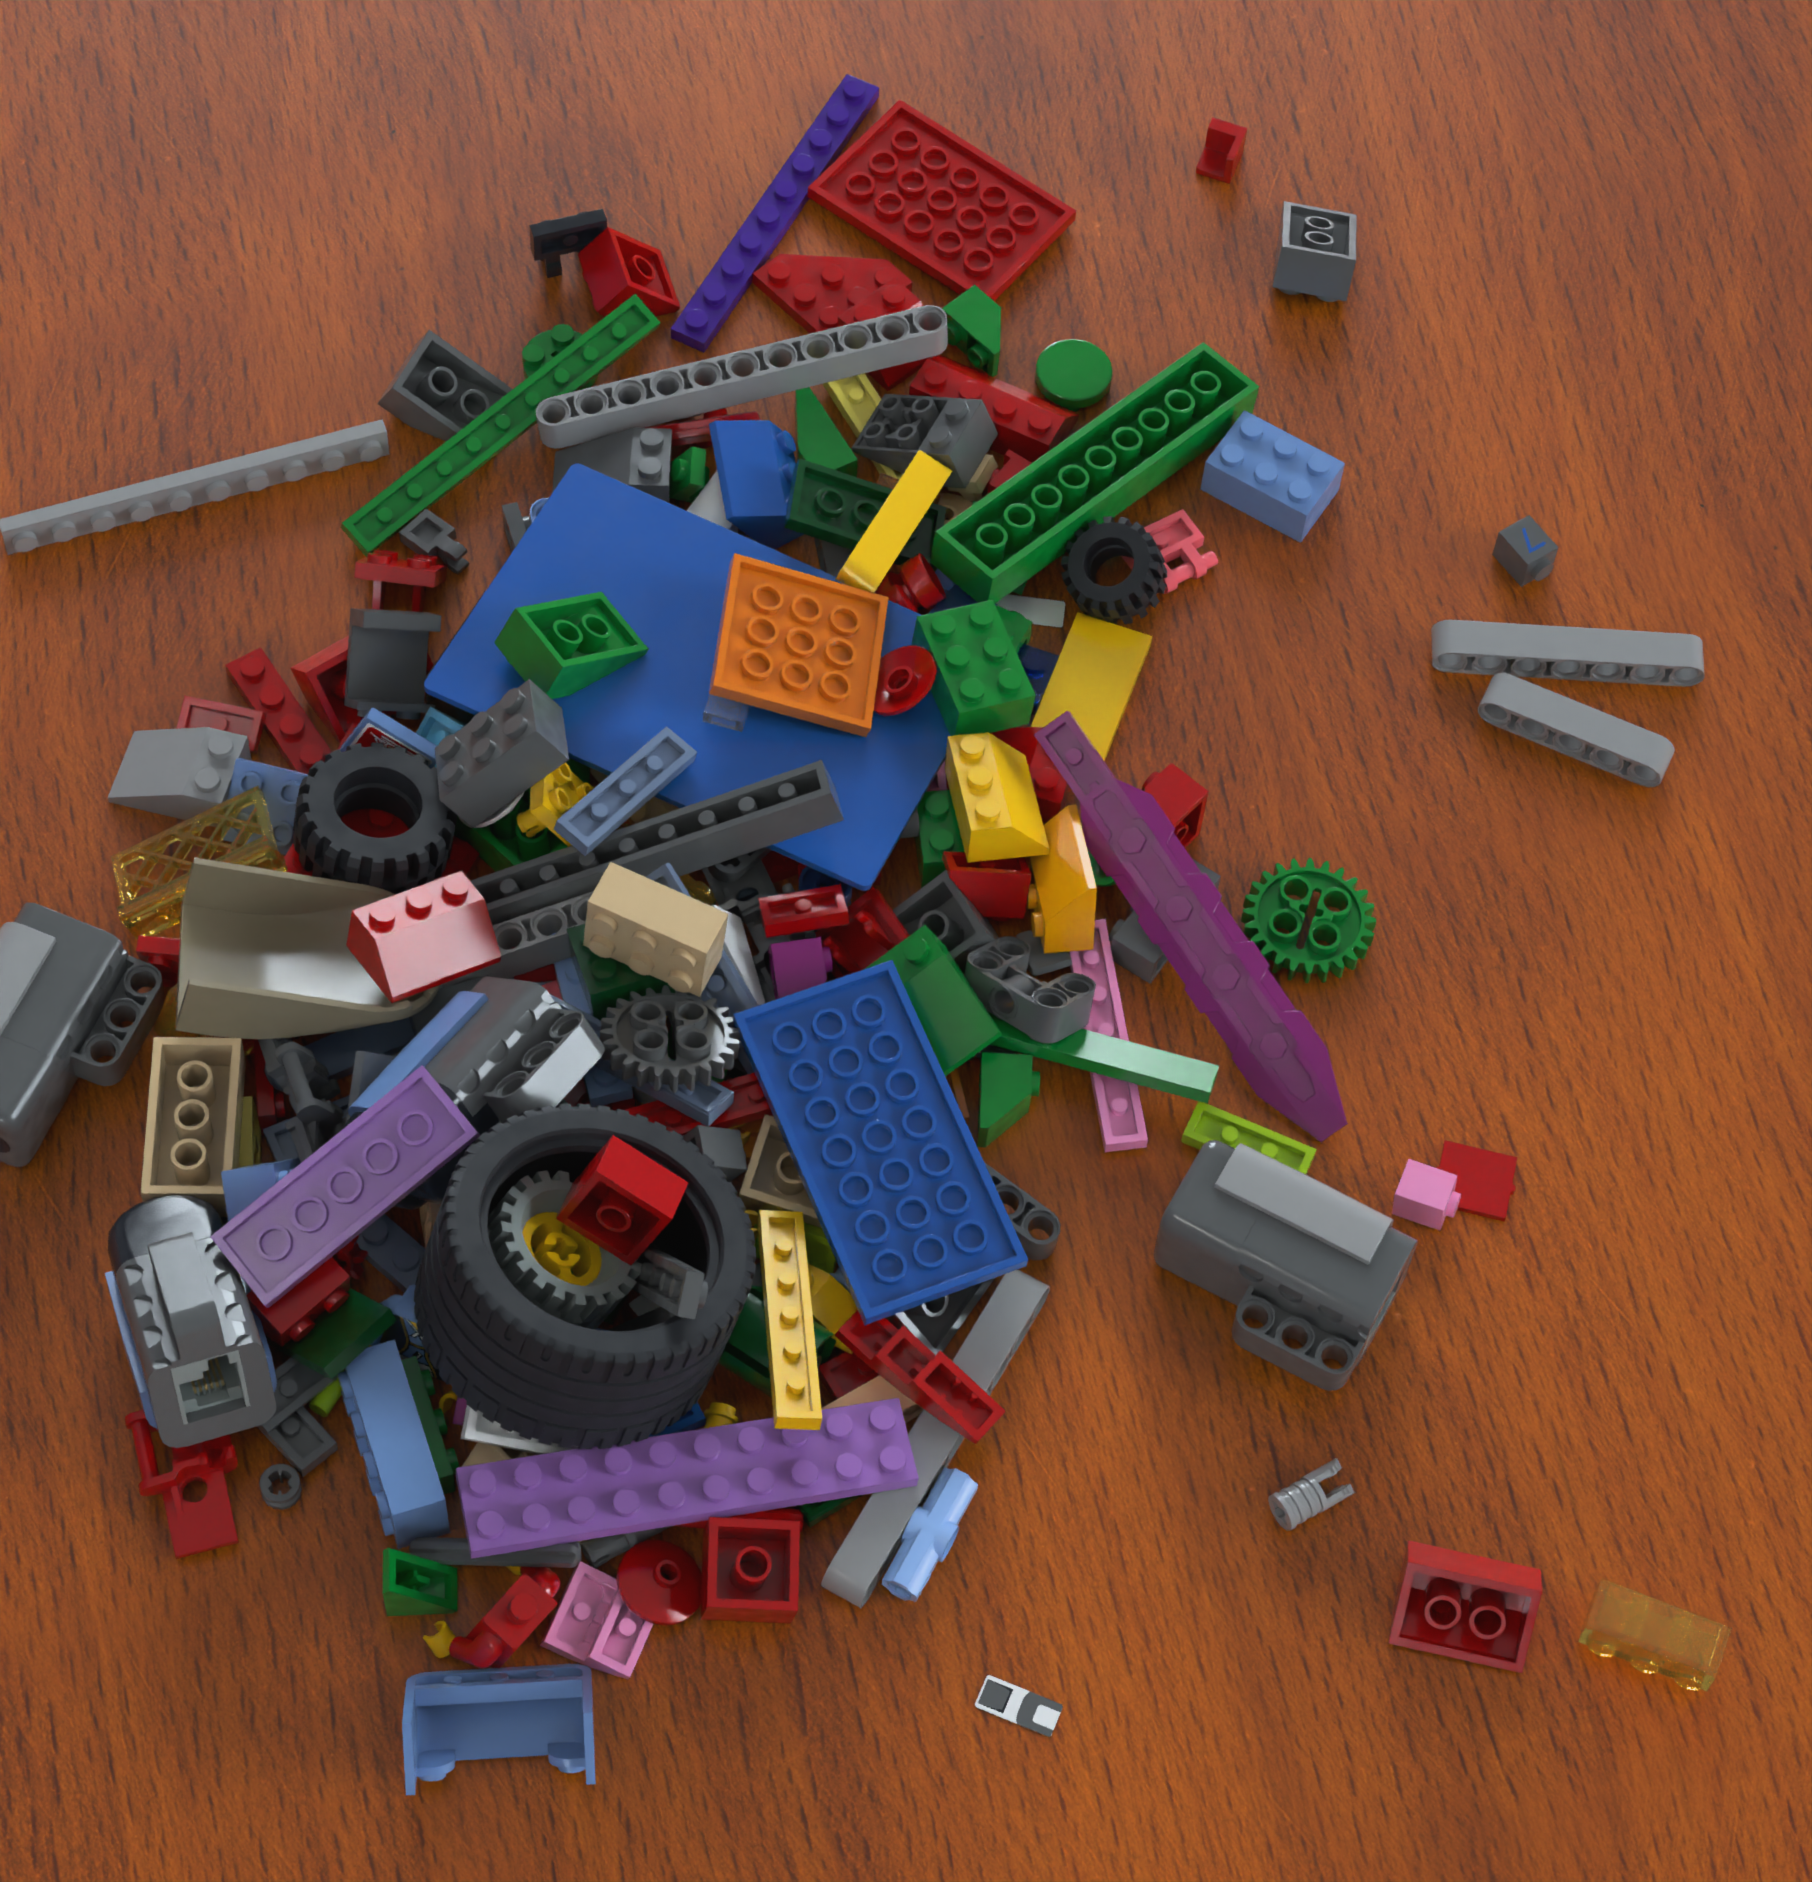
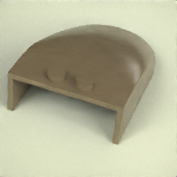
M194 857L181 903L175 1030L241 1039L292 1038L350 1030L408 1018L427 1007L437 995L441 985L391 1003L346 946L352 910L396 894L364 884Z

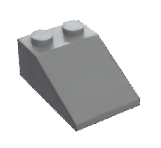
M210 727L134 731L108 795V802L221 828L236 758L252 761L248 737Z

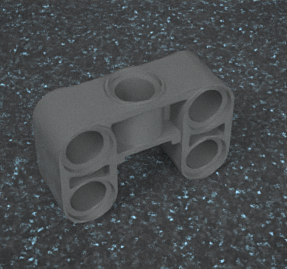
M1013 936L997 938L969 953L964 976L986 1010L998 1019L1026 1033L1031 1039L1041 1043H1055L1088 1025L1096 987L1095 982L1088 976L1078 973H1067L1048 983L1045 981L1040 982L1026 974L1031 951L1029 943Z

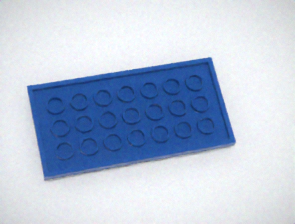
M892 960L733 1014L734 1027L738 1028L740 1032L741 1043L864 1325L1027 1266L1028 1257Z

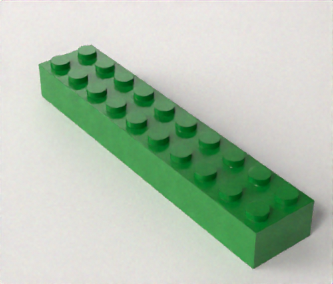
M1202 342L935 532L930 563L978 603L992 599L994 604L1067 552L1065 547L1068 541L1076 542L1077 538L1074 533L1080 528L1085 532L1090 529L1087 523L1096 520L1099 525L1104 523L1103 517L1112 516L1114 518L1224 438L1244 410L1251 414L1253 413L1260 386Z

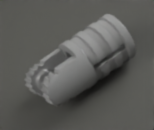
M1335 1458L1301 1477L1299 1481L1292 1483L1289 1487L1280 1490L1279 1493L1275 1492L1268 1497L1272 1514L1282 1528L1291 1531L1296 1528L1297 1524L1305 1522L1308 1518L1317 1515V1513L1324 1512L1355 1493L1351 1484H1346L1334 1488L1325 1495L1319 1485V1482L1334 1476L1342 1468L1338 1459Z

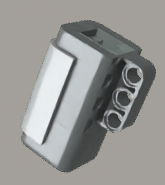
M28 902L23 905L14 922H6L0 928V1162L13 1167H23L32 1161L67 1101L78 1077L101 1086H111L122 1080L166 1002L162 975L158 968L129 956L128 951L124 950L122 941L107 931L42 905ZM142 987L153 988L151 991L147 993L137 992ZM121 1022H133L132 1025L125 1028L116 1027ZM103 1056L113 1057L112 1060L105 1063L96 1062Z
M1210 1140L1198 1152L1161 1218L1154 1249V1260L1161 1268L1238 1306L1231 1331L1234 1341L1241 1348L1321 1389L1332 1391L1342 1388L1350 1378L1355 1366L1358 1367L1406 1277L1418 1240L1393 1228L1394 1219L1242 1143L1235 1149L1221 1141ZM1256 1319L1262 1323L1263 1327L1258 1329L1250 1328L1244 1323V1320ZM1295 1339L1303 1347L1299 1349L1289 1348L1284 1344L1283 1340ZM1334 1359L1341 1364L1342 1368H1328L1324 1365L1323 1360Z

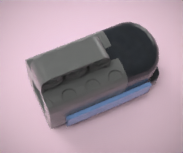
M486 976L470 991L458 992L403 1048L349 1107L348 1114L351 1117L347 1120L343 1129L423 1065L481 1136L485 1132L488 1133L489 1129L498 1123L503 1124L505 1119L514 1115L519 1117L522 1112L532 1109L538 1111L540 1107L552 1106L555 1108L601 1058L605 1047L583 1013L562 1009L559 1003L553 1000L549 992L538 983ZM469 1146L394 1207L414 1210L419 1209L427 1202L441 1204L451 1175Z
M192 1195L154 1197L134 1205L121 1214L109 1231L108 1254L112 1271L105 1273L126 1356L146 1419L151 1426L158 1429L162 1442L169 1447L175 1448L187 1447L257 1427L270 1420L276 1412L274 1392L277 1379L261 1320L251 1311L247 1294L251 1289L210 1238L211 1235L224 1226L218 1212L210 1203Z

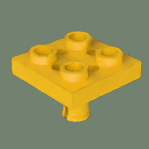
M565 762L531 787L530 809L517 814L516 817L522 833L526 832V836L531 838L541 830L548 828L568 847L572 846L554 830L556 821L594 788L576 776Z

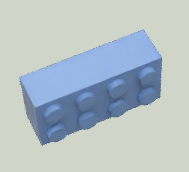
M395 1339L367 1347L345 1367L344 1372L338 1374L345 1409L348 1417H351L358 1451L364 1459L368 1483L372 1495L376 1497L379 1508L378 1514L385 1536L394 1534L397 1547L400 1549L409 1546L410 1542L417 1537H438L450 1533L446 1499Z

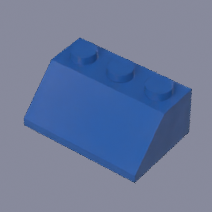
M769 420L714 421L710 423L709 428L726 520L758 543L774 550L804 535L784 528L793 470L796 465L794 456L796 444L791 434L786 430L782 431Z

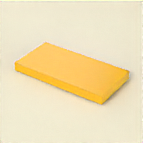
M1077 612L1031 727H1045L1068 710L1105 761L1151 646L1152 636Z

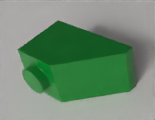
M982 1052L979 1070L977 1147L986 1148L1029 1112L1031 1096L1039 1097L1040 1071H1032L1033 1055Z

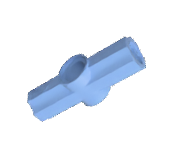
M944 1467L923 1507L918 1506L912 1514L902 1535V1545L882 1579V1585L894 1596L905 1601L911 1600L916 1602L923 1588L928 1583L937 1562H943L959 1531L958 1524L978 1488V1484L968 1474L956 1468L949 1469Z

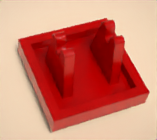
M374 550V553H368L367 557L356 562L354 578L374 580L372 609L384 610L387 582L413 585L412 612H423L426 587L434 588L446 581L447 564H438V557L431 555L415 554L413 558L404 560L398 559V552Z
M874 887L847 907L849 924L822 928L816 932V938L821 937L822 947L830 948L832 974L836 979L865 969L910 936L880 891Z

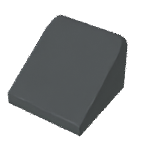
M1032 930L1016 935V937L1029 943L1031 947L1027 970L1033 976L1072 965L1068 952L1044 954L1041 938L1033 937Z

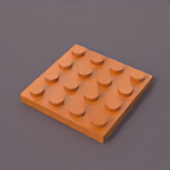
M734 553L729 564L709 694L867 737L872 725L889 597Z

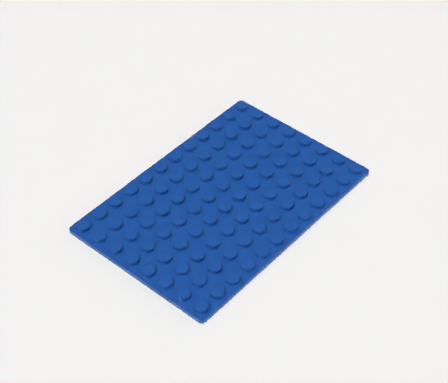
M575 463L571 465L424 681L425 692L473 715L482 711L485 712L499 702L509 690L518 688L525 683L494 643L514 609L602 591L649 650L644 656L576 693L552 699L563 711L569 758L609 776L667 726L697 751L695 761L654 796L678 808H683L822 760L835 785L844 820L767 846L766 848L859 890H869L946 758L947 738L950 734L931 690L918 704L903 713L883 716L873 712L871 730L867 737L709 694L729 564L734 553L838 582L835 580L836 577L582 464ZM888 600L881 658L897 648L912 644L916 618L921 616V614Z

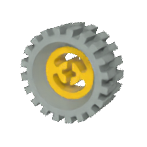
M548 1170L537 1172L532 1179L527 1175L520 1179L515 1186L511 1187L488 1215L487 1227L492 1252L504 1275L530 1302L556 1318L595 1330L636 1284L635 1279L641 1273L642 1264L635 1261L630 1266L556 1219L572 1186L568 1172L558 1171L552 1179L549 1176Z

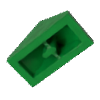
M392 1548L384 1549L383 1598L387 1616L452 1614L457 1612V1568Z

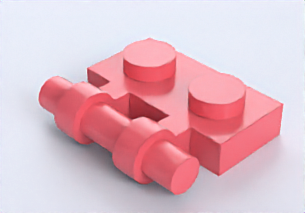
M1184 509L1144 527L1146 533L1149 532L1165 560L1164 565L1167 569V578L1163 579L1166 584L1164 594L1177 589L1178 583L1191 577L1198 579L1206 575L1207 569L1218 564L1217 556L1213 551L1200 555L1196 550L1203 546L1204 536ZM1121 556L1132 570L1134 559ZM1179 557L1183 560L1184 564L1170 569L1166 564Z

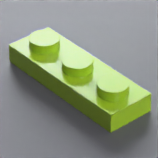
M1198 1101L1181 1139L1182 1143L1199 1150L1210 1140L1221 1141L1235 1149L1242 1143L1306 1175L1317 1150Z

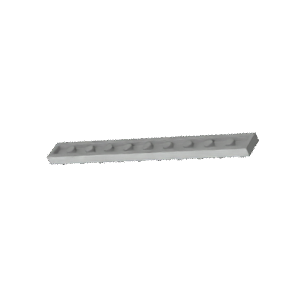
M382 419L0 519V531L7 555L17 552H28L36 547L55 542H66L74 537L97 531L104 532L113 527L135 521H146L151 517L165 513L184 511L192 506L211 501H222L230 496L249 491H260L268 486L287 481H298L306 476L325 471H336L344 466L363 461H374L379 457L390 455L387 430Z

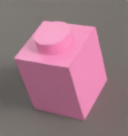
M1408 1159L1394 1195L1392 1214L1441 1230L1446 1216L1454 1218L1460 1202L1461 1193L1455 1192L1458 1175Z

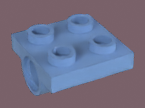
M236 758L219 839L286 855L293 844V826L299 787L303 778L308 776V774L243 758Z

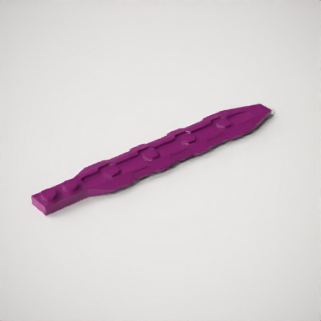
M1068 710L1035 733L1034 736L1080 801L1082 830L1088 850L1105 875L1112 877L1139 916L1138 923L1154 945L1158 944L1185 983L1184 990L1199 1012L1205 1013L1233 1053L1232 1060L1256 1095L1320 1142L1347 1125L1327 1047L1303 1012L1296 1010L1268 969L1269 963L1254 941H1249L1228 912L1221 901L1222 895L1209 876L1199 870L1174 833L1175 827L1153 795L1116 779Z

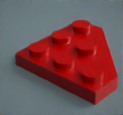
M779 254L752 273V283L809 334L838 327V316L894 277L911 292L913 284L907 276L887 259Z

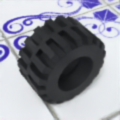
M1112 516L1103 517L1104 523L1098 525L1096 520L1087 523L1090 527L1087 531L1083 532L1081 528L1074 533L1077 538L1075 543L1068 541L1065 550L1069 556H1062L1061 566L1065 570L1061 573L1062 579L1067 586L1066 589L1085 615L1089 614L1091 617L1101 620L1104 618L1105 621L1116 625L1118 619H1122L1126 625L1133 623L1132 617L1139 614L1141 619L1148 615L1146 608L1149 605L1155 608L1160 602L1156 594H1164L1166 584L1163 579L1167 578V569L1158 546L1150 533H1146L1142 525L1137 522L1132 525L1130 520L1124 517H1120L1118 523L1114 521ZM1117 556H1127L1134 559L1131 573L1121 583L1114 586L1095 584L1096 573L1105 561Z

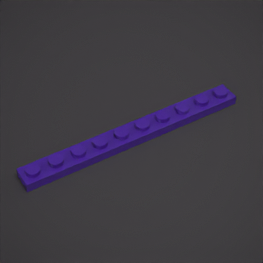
M849 74L845 75L671 327L672 339L703 353L706 351L751 285L752 273L766 263L810 199L808 198V187L836 161L879 98V87Z

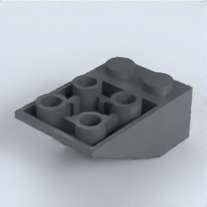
M884 394L852 446V450L856 454L904 474L920 449L953 470L943 487L966 489L998 432L983 400Z

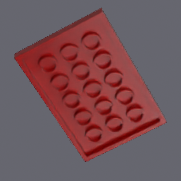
M898 100L808 187V198L954 292L961 295L976 285L993 301L1076 218L1075 209L902 100Z

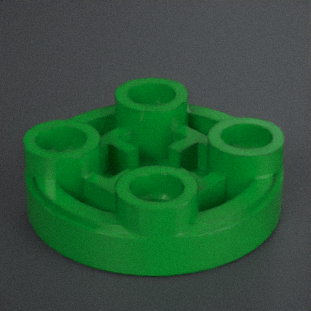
M1066 339L1055 342L1045 348L1037 360L1035 383L1040 392L1053 403L1071 411L1077 412L1082 407L1097 403L1110 390L1112 380L1111 362L1103 350L1090 342L1079 339Z

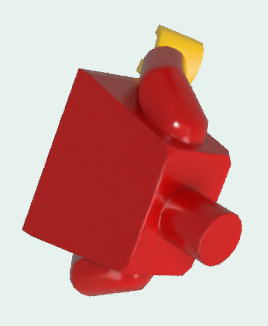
M506 1566L514 1575L521 1576L466 1637L455 1636L445 1621H438L434 1625L439 1632L433 1636L424 1635L423 1639L437 1658L451 1655L455 1659L479 1668H487L489 1666L500 1668L558 1604L553 1597L560 1589L559 1577L548 1567Z

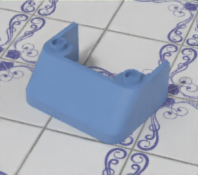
M558 1664L424 1672L409 1677L406 1680L402 1718L406 1795H415L417 1777L422 1781L441 1780L446 1777V1773L455 1768V1761L548 1755L549 1763L558 1767V1770L561 1772L577 1773L586 1770V1785L596 1784L591 1668L581 1664Z

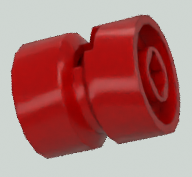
M921 553L902 563L899 573L890 570L875 591L876 594L889 597V601L917 613L918 607L922 606L928 609L946 598L945 590L937 574Z

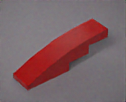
M857 1310L834 1335L870 1368L906 1397L974 1444H977L1006 1412L941 1350L935 1355L904 1325L898 1330L886 1318L864 1325Z

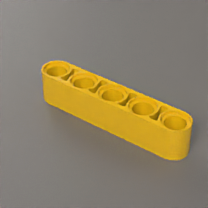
M919 449L835 580L848 586L875 593L953 470Z

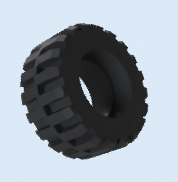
M372 742L370 747H362L361 743L347 746L345 752H341L339 749L325 755V762L320 760L309 769L308 776L303 778L299 787L293 826V843L295 851L299 854V862L304 870L307 872L312 871V876L374 886L394 894L434 881V878L440 877L446 869L447 860L450 858L457 814L439 799L437 768L433 767L430 769L428 767V760L418 754L413 757L407 754L406 748L396 745L394 749L383 747L384 743ZM360 809H377L395 815L410 829L394 837L374 838L355 832L346 826L340 818L345 814Z

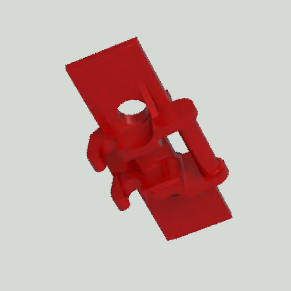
M143 1409L126 1415L125 1424L126 1428L132 1431L142 1479L138 1484L139 1493L142 1496H153L162 1493L176 1559L239 1543L225 1474L237 1469L238 1464L236 1449L232 1445L230 1434L187 1447H171L174 1458L172 1460L173 1471L159 1475L151 1433L158 1431V1429L149 1424ZM193 1481H201L207 1485L205 1497L198 1502H189L183 1498L184 1488Z

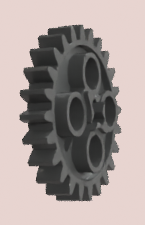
M667 985L663 986L662 993L657 994L653 989L646 988V996H640L632 991L630 992L629 1001L618 998L616 1008H607L606 1018L601 1019L600 1040L605 1047L602 1058L603 1060H610L611 1071L622 1069L623 1080L636 1076L638 1087L645 1085L649 1081L653 1083L654 1091H659L663 1084L669 1085L673 1093L677 1092L678 1085L684 1084L690 1091H694L696 1081L708 1087L711 1085V1076L723 1079L724 1070L733 1069L734 1059L739 1057L740 1032L738 1028L734 1027L733 1017H728L729 1008H717L716 998L703 1001L702 994L698 997L694 994L689 996L679 991L671 993ZM666 1016L672 1019L674 1061L668 1059Z

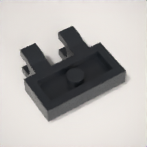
M604 210L585 211L576 215L554 220H544L540 223L529 225L530 249L534 261H544L547 278L562 275L560 255L572 252L579 253L607 228V218Z

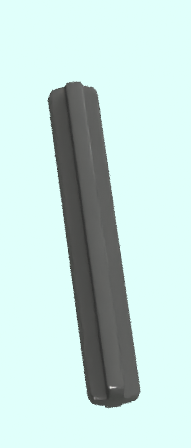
M417 1537L409 1545L410 1554L439 1562L443 1565L574 1568L581 1562L582 1557L579 1542L556 1544L473 1559L470 1557L467 1538Z

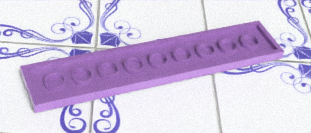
M899 1398L822 1410L820 1430L774 1428L773 1417L648 1437L639 1442L633 1440L631 1444L619 1447L616 1444L612 1445L611 1448L598 1449L597 1446H593L592 1449H572L456 1468L455 1475L471 1559L705 1521L709 1517L724 1518L917 1486L919 1480Z

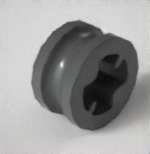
M276 1464L267 1468L261 1475L260 1489L263 1500L268 1506L273 1509L283 1510L292 1507L298 1502L301 1497L302 1487L299 1474L293 1467L286 1464ZM280 1479V1482L283 1483L284 1479H288L290 1491L282 1495L281 1490H279L278 1495L273 1494L272 1482Z

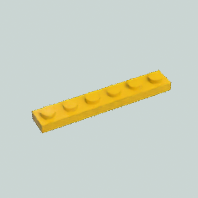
M759 1210L757 1228L774 1428L820 1430L822 1409L803 1212Z

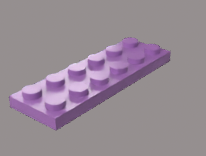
M421 1065L211 1235L210 1238L264 1306L269 1308L480 1137V1134L427 1069Z

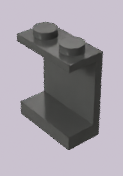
M351 608L344 706L357 709V716L365 717L371 708H375L380 712L396 711V718L419 720L421 712L427 713L430 706L435 708L434 704L424 702V679L426 677L429 631L441 632L442 616L428 612Z

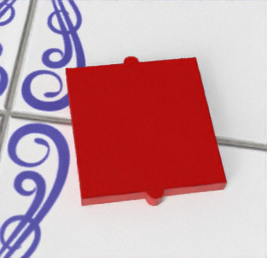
M1445 1140L1439 1167L1436 1168L1458 1175L1455 1192L1461 1193V1198L1457 1210L1505 1222L1510 1195H1513L1516 1190V1186L1512 1183L1517 1157Z

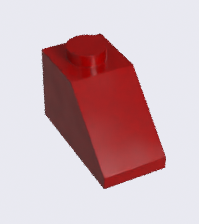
M943 851L942 860L949 878L984 917H989L996 921H1008L1011 918L1024 919L1032 876L1025 857L967 863L965 852Z

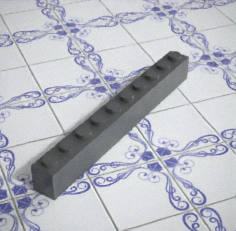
M819 760L616 830L586 856L575 847L570 846L482 876L470 882L485 899L493 926L594 891L610 862L644 877L662 865L670 863L679 877L843 821L844 817L835 785L823 761Z

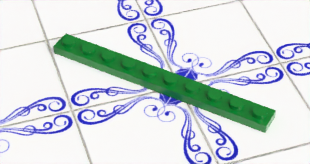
M634 294L342 522L341 529L367 557L368 553H373L374 550L378 549L406 527L425 509H429L537 423L536 408L540 402L550 397L580 390L655 331L661 322L640 298Z

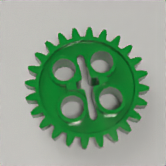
M1294 858L1291 859L1289 870H1286L1280 863H1276L1273 875L1264 870L1261 874L1260 883L1252 882L1250 892L1246 894L1243 904L1245 908L1241 916V922L1245 923L1243 933L1247 938H1251L1250 941H1254L1259 950H1262L1261 953L1267 961L1272 960L1274 962L1272 973L1275 974L1284 967L1288 969V980H1292L1296 973L1299 972L1302 973L1305 983H1309L1311 975L1317 973L1321 982L1324 983L1326 982L1328 971L1341 978L1344 966L1354 970L1358 958L1364 959L1366 957L1368 946H1371L1374 937L1372 931H1374L1376 925V918L1371 916L1375 906L1373 903H1365L1368 895L1367 889L1355 891L1358 878L1354 877L1347 881L1342 879L1344 874L1343 867L1334 874L1329 872V861H1325L1321 868L1318 869L1314 867L1312 858H1308L1305 867H1300ZM1314 892H1319L1321 896L1311 922L1305 946L1303 949H1298L1296 945ZM1287 895H1296L1301 899L1294 900L1289 898ZM1327 907H1335L1339 909L1340 912H1333L1329 910ZM1276 929H1286L1290 933L1283 934L1278 932ZM1316 941H1325L1330 945L1322 946L1318 944Z

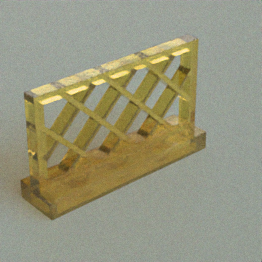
M258 785L111 856L121 905L116 907L118 917L136 940H138V935L154 936L180 923L181 903L193 862L184 859L193 845L203 847L197 858L210 860L215 851L225 853V855L214 861L283 872L288 871L285 859L277 848L264 793ZM254 804L255 808L246 821L236 819L242 809ZM213 823L218 824L209 839L199 837L205 827ZM230 827L240 829L232 844L221 842ZM252 833L262 835L261 838L246 844ZM181 841L172 857L163 855L169 844ZM140 858L145 859L135 875L126 872V865ZM156 863L166 865L157 880L147 878ZM178 869L188 871L186 874L172 880ZM142 886L151 888L149 892L135 898Z

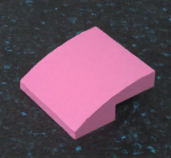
M580 1562L573 1570L540 1646L596 1670L629 1679L653 1623L643 1620L628 1608L620 1595L616 1578Z

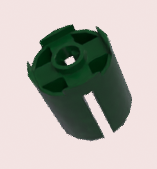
M752 1285L718 1363L772 1398L763 1287ZM813 1320L817 1367L829 1360L836 1340L831 1338L832 1332Z

